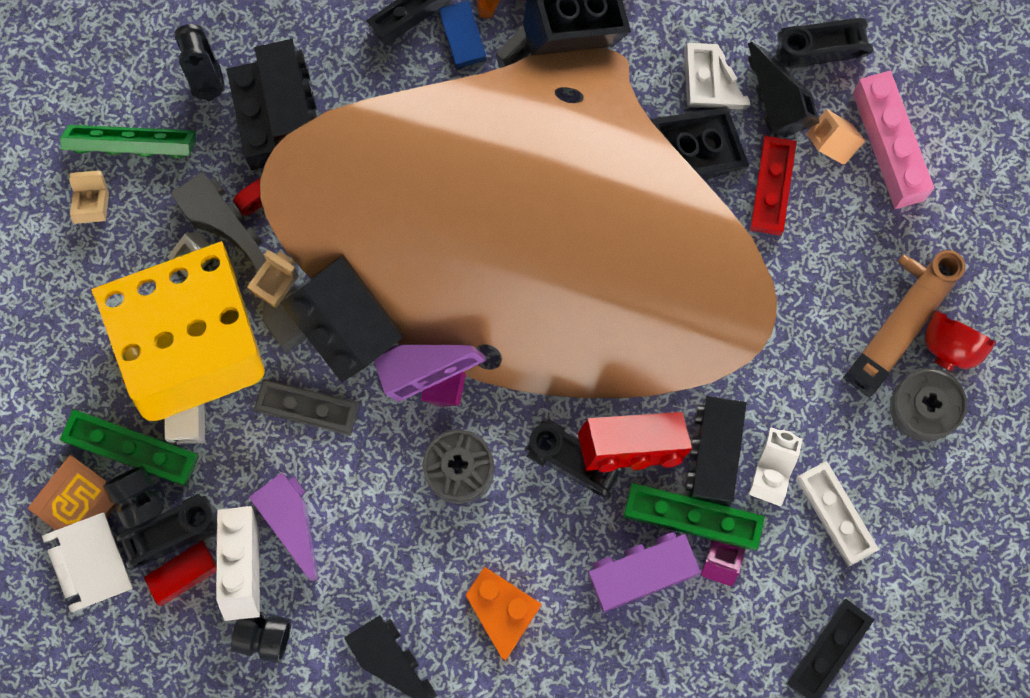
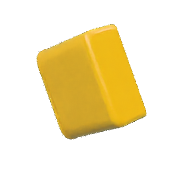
M222 241L91 289L128 394L144 419L149 421L165 419L254 385L263 378L265 369L237 284L236 274ZM209 259L219 260L220 265L216 270L211 272L202 270L205 261ZM180 270L188 272L187 279L182 283L176 284L170 281L173 273ZM147 282L156 284L153 293L145 296L138 293L142 284ZM114 294L124 296V300L119 306L112 308L106 305L107 299Z

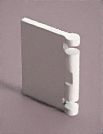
M105 512L42 535L44 542L51 541L57 537L60 542L59 546L49 549L47 552L64 597L68 598L78 593L80 595L81 601L68 606L71 613L133 589Z

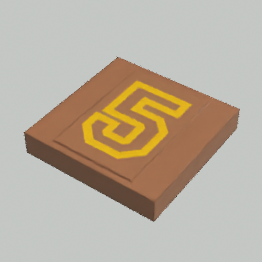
M70 454L27 509L52 528L58 530L105 512L108 518L118 504L110 502L103 488L107 481Z

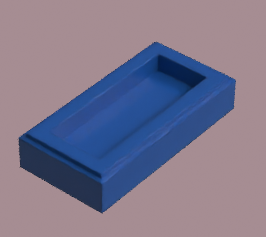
M469 0L440 8L439 15L456 69L487 61Z

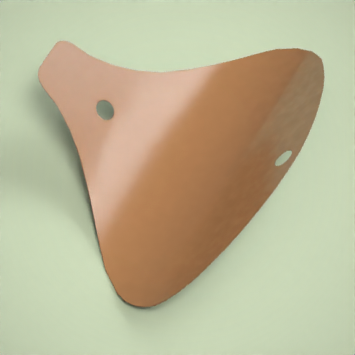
M596 48L530 55L514 64L486 73L369 98L329 110L287 134L271 152L260 179V198L265 215L285 251L309 277H312L343 255L404 334L403 338L397 342L399 345H472L474 348L485 344L495 347L502 356L500 366L489 370L476 365L463 371L466 373V377L507 389L550 396L575 398L654 396L713 383L748 364L761 352L772 335L776 320L777 298L773 280L753 238L725 203L651 122L637 101L629 82L628 60L620 53L610 49ZM559 88H572L583 95V100L579 103H567L557 98L555 91Z

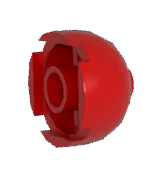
M939 311L934 312L925 331L927 349L936 356L934 363L951 372L954 367L965 370L977 367L988 357L996 341L957 320L947 318V315Z

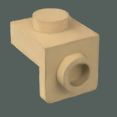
M102 172L70 173L69 181L73 190L70 216L73 224L106 221L109 191Z
M267 250L264 254L265 263L249 283L247 289L271 306L277 308L299 275L294 267L295 261L283 252L279 251L276 255Z

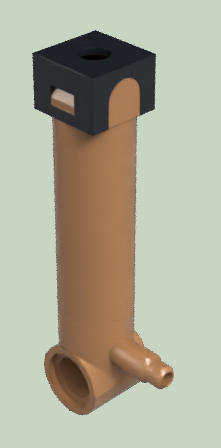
M953 250L941 251L931 260L926 268L905 254L900 257L898 263L918 279L849 368L843 379L869 398L878 390L890 374L889 372L958 280L963 276L965 262L959 253ZM938 265L947 266L951 271V276L943 275L939 271Z

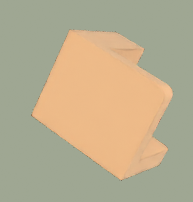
M826 109L819 117L820 123L812 126L806 135L819 152L841 164H846L862 146L865 139L852 123Z

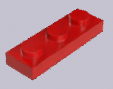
M764 136L749 231L782 236L797 141Z

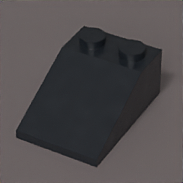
M728 107L650 119L704 181L749 166Z

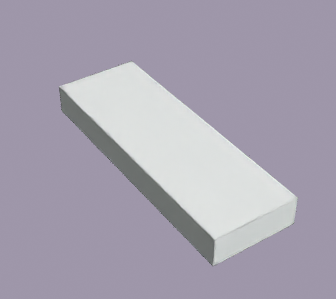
M827 461L796 477L848 567L879 550Z

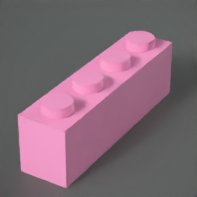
M891 70L861 78L853 92V96L894 208L898 209L926 201L934 190V185Z

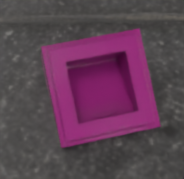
M461 372L423 390L422 401L439 407L459 406L466 373Z
M712 540L701 576L732 587L740 572L745 548Z

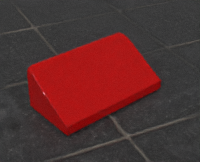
M204 541L152 571L144 579L156 604L163 606L217 572V563Z

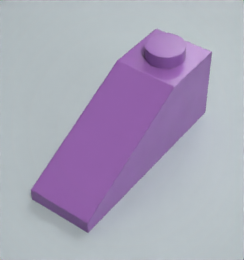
M396 345L390 347L374 362L384 393L400 402L485 362L486 358L483 353L472 345Z
M280 473L249 498L308 579L314 582L319 576L307 504L301 497L306 491L294 476L288 480L283 473Z

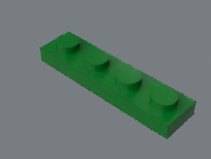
M68 125L60 137L61 150H73V152L78 154L99 151L105 152L108 155L136 153L138 156L147 157L154 154H163L172 158H182L190 156L196 144V131Z
M72 409L59 439L69 445L132 468L144 466L147 473L187 487L199 458L198 454L75 409Z
M632 483L623 518L757 551L765 516Z

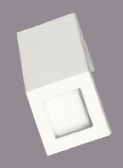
M770 428L752 479L749 495L782 506L786 497L789 478L799 458L802 438L796 437L793 433L786 430Z

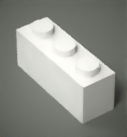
M252 506L217 510L216 601L225 621L260 617L259 526Z

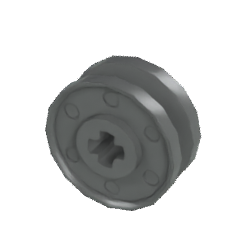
M924 368L912 372L895 387L890 398V413L895 425L904 435L916 441L932 442L946 437L962 424L967 412V397L962 385L951 374L940 369ZM926 399H929V405L934 407L930 412L927 411V405L922 403Z
M458 429L439 435L433 439L426 449L422 463L425 480L434 494L449 503L460 505L474 502L483 496L493 483L495 465L492 452L482 438L470 431ZM456 460H462L464 466H468L467 469H462V474H456L454 469L451 468V465H456Z

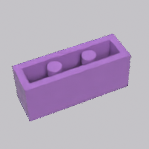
M671 532L657 538L656 542L658 545L645 549L643 544L624 551L626 557L613 562L611 557H607L593 563L594 570L588 572V577L602 612H607L698 576L701 571L686 535L683 534L676 537L675 532Z

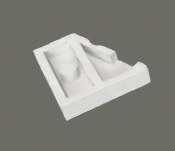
M686 44L684 47L687 107L747 109L750 106V100L748 96H743L735 82L737 77L732 68L726 64L725 56L719 45Z

